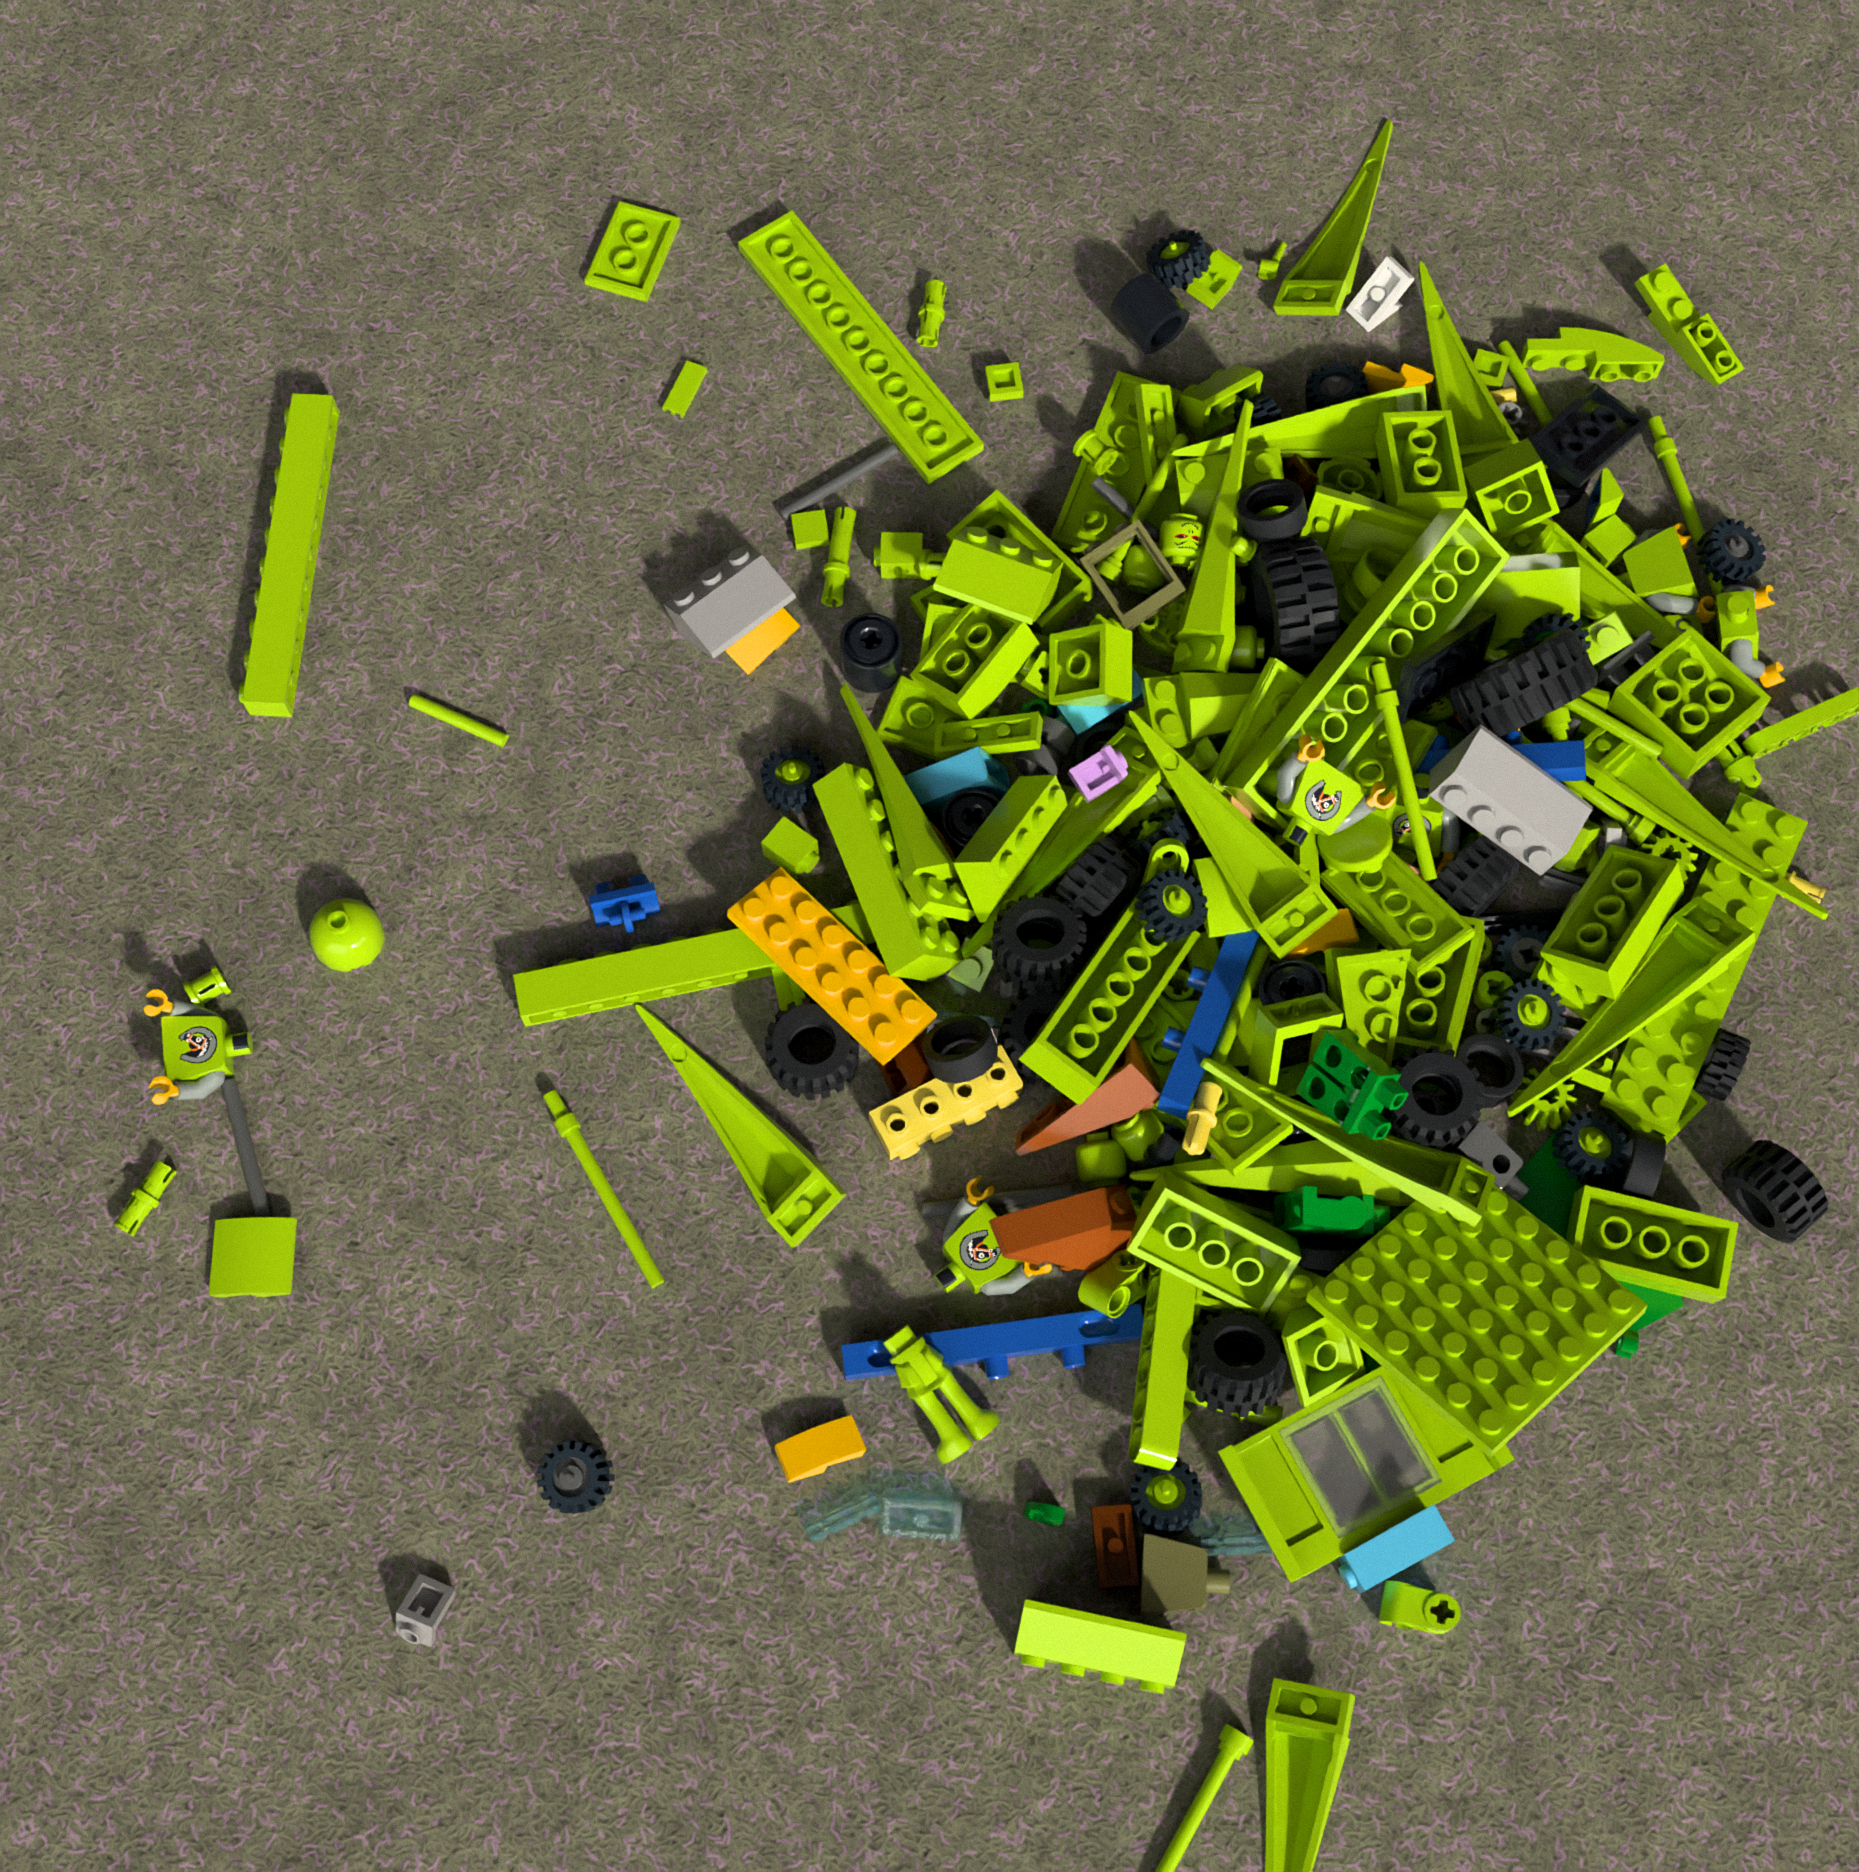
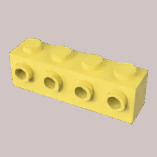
M1000 1045L998 1046V1056L995 1063L982 1076L957 1084L945 1083L935 1078L870 1111L869 1122L889 1159L891 1160L899 1156L903 1160L916 1154L920 1150L919 1145L930 1139L934 1143L946 1139L953 1133L952 1128L965 1122L967 1126L975 1124L986 1116L985 1111L997 1105L1000 1109L1012 1105L1019 1099L1018 1094L1022 1093L1023 1082L1003 1046Z

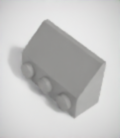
M745 544L731 551L728 557L715 567L705 570L700 578L688 587L675 592L673 598L663 605L679 634L714 659L794 600L796 596L766 558Z

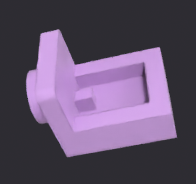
M1107 744L1098 753L1071 768L1067 774L1087 804L1123 782L1128 775L1126 771L1128 764L1118 749L1113 750L1110 744Z

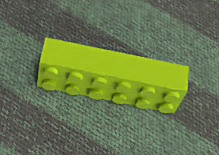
M844 762L812 785L889 975L931 982L963 962L964 960L959 950L960 942L951 931L946 917L920 912L903 884L892 829L874 770Z
M1135 897L1120 913L1018 1059L1079 1106L1099 1087L1200 935L1195 930L1177 942H1174V940L1169 943L1163 942V936L1158 940L1152 937L1153 929L1148 932L1144 930L1143 927L1147 924L1145 919L1139 922L1137 915L1142 910H1135V903L1139 901Z

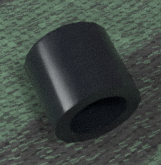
M1151 272L1138 275L1126 283L1117 293L1110 307V315L1145 354H1153L1176 339L1185 328L1190 315L1188 309L1160 278Z
M878 613L858 615L844 625L839 636L841 671L845 680L854 689L865 693H879L892 687L898 681L903 671L902 634L898 626L889 617Z
M967 789L959 791L950 797L943 807L941 834L954 853L955 858L958 857L1000 802L996 796L985 790ZM967 820H979L980 825L972 823L969 826L967 825Z
M1300 958L1285 959L1273 964L1264 973L1259 984V998L1263 1006L1292 1000L1288 998L1287 994L1295 989H1299L1302 992L1295 993L1292 999L1323 992L1328 996V991L1321 971L1311 962ZM1313 1033L1291 1037L1290 1039L1308 1040L1312 1038Z

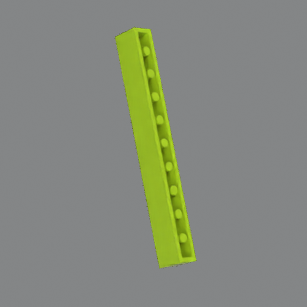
M292 393L290 407L287 406L285 408L284 421L287 428L286 434L281 436L279 444L282 459L281 465L275 468L276 495L270 498L272 520L271 526H267L265 529L267 550L266 556L261 557L259 566L262 581L261 587L256 588L254 595L257 608L256 617L251 619L249 625V634L252 642L250 650H246L244 656V667L247 671L245 682H241L239 686V700L244 704L250 715L292 717L340 413L333 395Z
M859 899L848 902L844 907L834 909L823 906L872 953L879 951ZM739 928L727 931L711 929L704 932L703 936L689 939L686 936H677L667 940L665 944L655 946L639 944L633 946L630 949L631 951L621 953L605 951L596 954L592 959L582 961L574 958L566 959L559 962L558 966L548 968L532 966L522 970V973L514 974L513 978L520 1017L526 1027L772 975L771 969L778 968L779 966Z

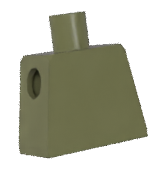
M1144 1534L1141 1541L1138 1616L1203 1610L1206 1606V1592L1229 1594L1230 1570L1207 1568L1208 1550L1205 1548Z

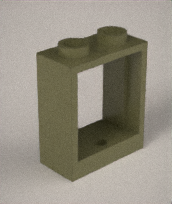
M1139 519L1132 524L1129 520H1126L1111 531L1114 535L1103 544L1100 540L1093 542L1082 551L1084 557L1080 559L1081 566L1093 580L1094 585L1124 629L1130 631L1186 594L1185 587ZM1137 537L1168 585L1125 613L1094 565Z

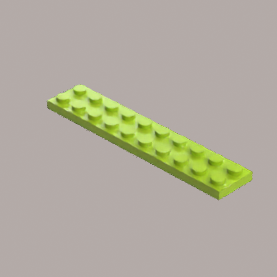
M793 210L738 242V248L742 255L928 485L984 450V443Z
M1739 792L1724 826L1756 855L1785 877L1808 821ZM1710 855L1690 901L1698 895L1752 930L1755 934L1756 943L1777 893ZM1755 943L1728 964L1729 969L1628 1038L1610 1079H1612L1608 1092L1607 1094L1603 1093L1599 1102L1600 1105L1670 1137L1680 1118Z

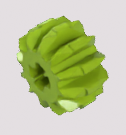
M1666 829L1660 831L1657 836L1652 833L1649 834L1644 843L1638 846L1635 851L1677 861L1685 886L1688 883V878H1692L1697 871L1693 864L1698 860V854L1689 852L1692 843H1682L1680 841L1681 837L1676 834L1671 838Z
M1535 1068L1530 1069L1526 1073L1527 1078H1522V1083L1511 1095L1512 1100L1515 1101L1540 1075ZM1561 1083L1542 1096H1548L1551 1100L1550 1102L1538 1099L1517 1113L1522 1114L1525 1112L1527 1114L1523 1120L1524 1125L1528 1126L1533 1120H1536L1538 1131H1543L1547 1124L1554 1130L1562 1125L1561 1120L1568 1121L1573 1116L1570 1108L1577 1104V1098L1569 1095L1575 1089L1574 1084L1564 1085Z

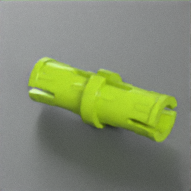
M929 280L925 285L924 302L919 308L918 313L920 327L917 343H920V346L934 348L938 345L939 328L945 317L943 303L947 289L944 282L940 280Z
M156 1160L139 1187H134L130 1192L132 1197L113 1222V1225L134 1237L152 1208L156 1209L160 1204L158 1199L177 1172L161 1161Z

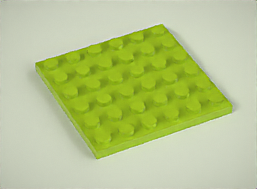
M1495 1184L1491 1190L1484 1214L1475 1227L1465 1221L1453 1218L1448 1211L1441 1207L1435 1212L1419 1201H1414L1310 1290L1306 1302L1489 1458L1645 1313L1648 1306L1647 1303Z

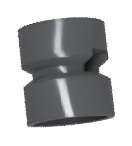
M1041 716L1043 725L1040 749L1018 751L1013 759V763L1026 776H1057L1063 765L1062 759L1066 758L1076 741V736L1062 722L1050 717Z

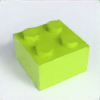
M1528 438L1463 468V473L1481 520L1489 534L1497 542L1560 513L1543 462Z

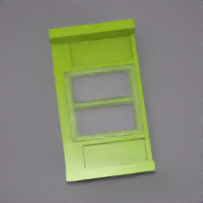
M1383 1366L1235 1446L1231 1444L1218 1451V1455L1289 1583L1303 1578L1515 1460L1506 1444L1489 1458Z

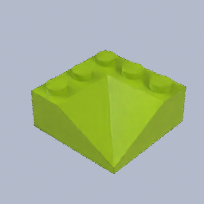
M1280 447L1246 451L1240 495L1247 488L1258 482L1269 479H1284ZM1229 453L1175 461V482L1179 512L1197 516L1198 522L1202 523L1205 529L1209 522ZM1288 506L1269 507L1258 512L1256 515L1270 516L1286 510ZM1238 513L1237 532L1242 531V526ZM1197 560L1190 561V566L1187 567L1188 573L1194 572ZM1235 562V567L1248 566V562Z
M1689 627L1615 689L1607 710L1623 724L1663 746L1664 748L1658 757L1686 781L1757 721L1771 697L1693 627Z

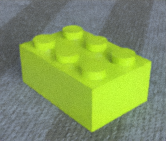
M1452 411L1383 412L1376 431L1375 444L1386 504L1431 522L1441 509L1463 508L1468 495Z

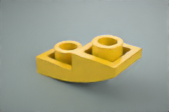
M1367 361L1362 371L1365 374V380H1367V392L1369 393L1425 385L1427 398L1435 375L1427 373L1424 369L1405 363L1400 372L1396 373L1384 365H1376Z
M783 607L725 651L750 675L774 650H777L795 633L801 625Z
M1348 908L1338 909L1339 913L1281 959H1301L1318 950L1325 954L1324 950L1345 948L1360 941L1351 911Z
M852 1415L801 1432L776 1444L774 1447L788 1483L824 1473L827 1466L861 1457L867 1450Z

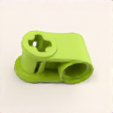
M1126 1249L1116 1252L1099 1268L1085 1276L1079 1287V1300L1083 1304L1111 1318L1119 1317L1129 1306L1147 1293L1148 1283L1143 1277L1146 1261L1126 1251Z
M1385 1581L1379 1615L1380 1623L1392 1626L1393 1622L1397 1623L1396 1627L1402 1629H1415L1433 1634H1443L1454 1628L1459 1622L1461 1616L1460 1607L1452 1596L1421 1589L1418 1586L1404 1582ZM1439 1604L1443 1605V1612L1449 1614V1618L1443 1620L1441 1624L1437 1623V1616L1430 1611Z

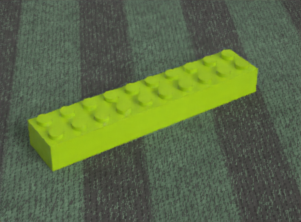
M1466 508L1441 509L1224 782L1223 786L1270 832L1283 834L1291 821L1290 817L1276 808L1278 801L1277 770L1295 750L1300 751L1299 738L1305 734L1310 735L1312 744L1309 748L1315 746L1317 741L1321 740L1325 749L1321 759L1342 772L1383 720L1382 710H1377L1374 696L1377 695L1371 666L1386 663L1392 691L1397 690L1404 662L1455 629L1511 558Z

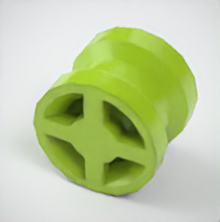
M1489 971L1480 978L1474 988L1473 1001L1480 1010L1488 1008L1497 1009L1492 1006L1494 1000L1500 998L1498 994L1514 985V983L1504 972Z

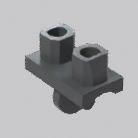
M1647 630L1629 646L1608 656L1611 660L1597 671V685L1604 680L1615 691L1619 685L1632 676L1630 671L1624 666L1626 661L1629 660L1639 670L1656 656V653L1648 644L1655 638L1652 633Z

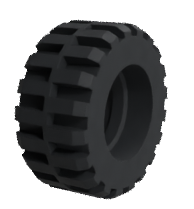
M1309 536L1291 538L1275 543L1259 544L1255 554L1248 561L1249 571H1247V579L1249 581L1248 597L1250 598V613L1253 619V626L1258 631V638H1265L1263 662L1266 665L1269 657L1276 658L1300 674L1311 673L1341 636L1339 620L1341 617L1337 602V589L1334 586V576L1332 569L1329 567L1327 555L1323 553L1322 545L1316 539Z
M1565 628L1518 649L1467 676L1449 688L1448 698L1467 735L1481 724L1496 736L1501 737L1561 708L1582 694L1587 693L1597 685L1598 674L1577 633L1570 628Z

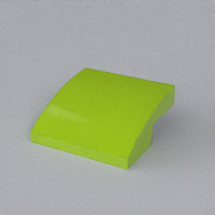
M1214 857L1194 860L1192 865L1197 886L1201 885L1203 888L1200 892V897L1206 896L1207 903L1202 905V907L1208 908V914L1203 917L1206 919L1204 926L1208 938L1256 930Z
M250 1217L215 1220L209 1295L213 1297L290 1295L292 1291L297 1219L288 1217Z

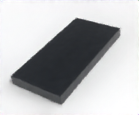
M1594 383L1530 437L1529 440L1546 466L1579 489L1641 434L1649 422Z
M1485 608L1404 662L1396 690L1399 705L1396 708L1401 726L1449 693V688L1482 669L1497 618L1496 612Z

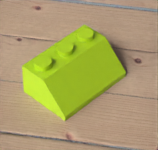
M965 526L953 539L934 582L933 590L1032 625L1054 599L1064 561L1055 558L1048 551L1032 550L1021 546L1014 539H1001L990 535L983 528Z
M968 603L912 671L910 677L951 712L965 720L980 719L1040 643L1026 623Z

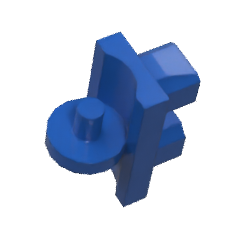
M641 874L632 876L628 880L629 887L615 890L614 884L610 882L596 884L594 886V895L589 896L596 926H613L624 923L627 933L634 932L633 921L661 914L654 882L650 883L647 876Z

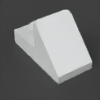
M1386 257L1345 310L1369 332L1403 306L1398 300L1415 278L1393 257Z

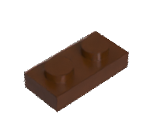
M1131 1504L1091 1507L1098 1589L1138 1587L1139 1576Z

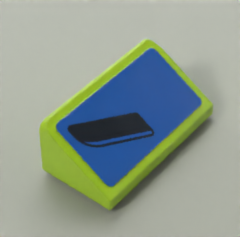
M1608 468L1602 469L1586 503L1585 535L1615 514L1624 496Z

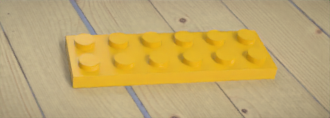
M782 867L728 909L727 917L883 1066L936 1020L937 1013L899 977L890 976L886 965Z

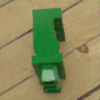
M1350 1029L1327 1030L1312 1058L1316 1063L1309 1064L1295 1092L1331 1120L1341 1125L1340 1128L1348 1134L1362 1133L1372 1140L1384 1139L1391 1128V1122L1381 1115L1384 1106L1389 1110H1398L1408 1096V1092L1398 1083L1401 1073L1395 1068H1389L1384 1060L1363 1047L1358 1042L1359 1037ZM1335 1045L1333 1053L1328 1054L1329 1048ZM1316 1077H1319L1317 1084L1311 1085L1312 1081Z
M1301 1186L1273 1197V1226L1294 1237L1330 1239L1334 1237L1335 1242L1348 1243L1374 1234V1230L1380 1231L1390 1223V1206L1374 1205V1195L1346 1196L1338 1200L1317 1198V1187Z

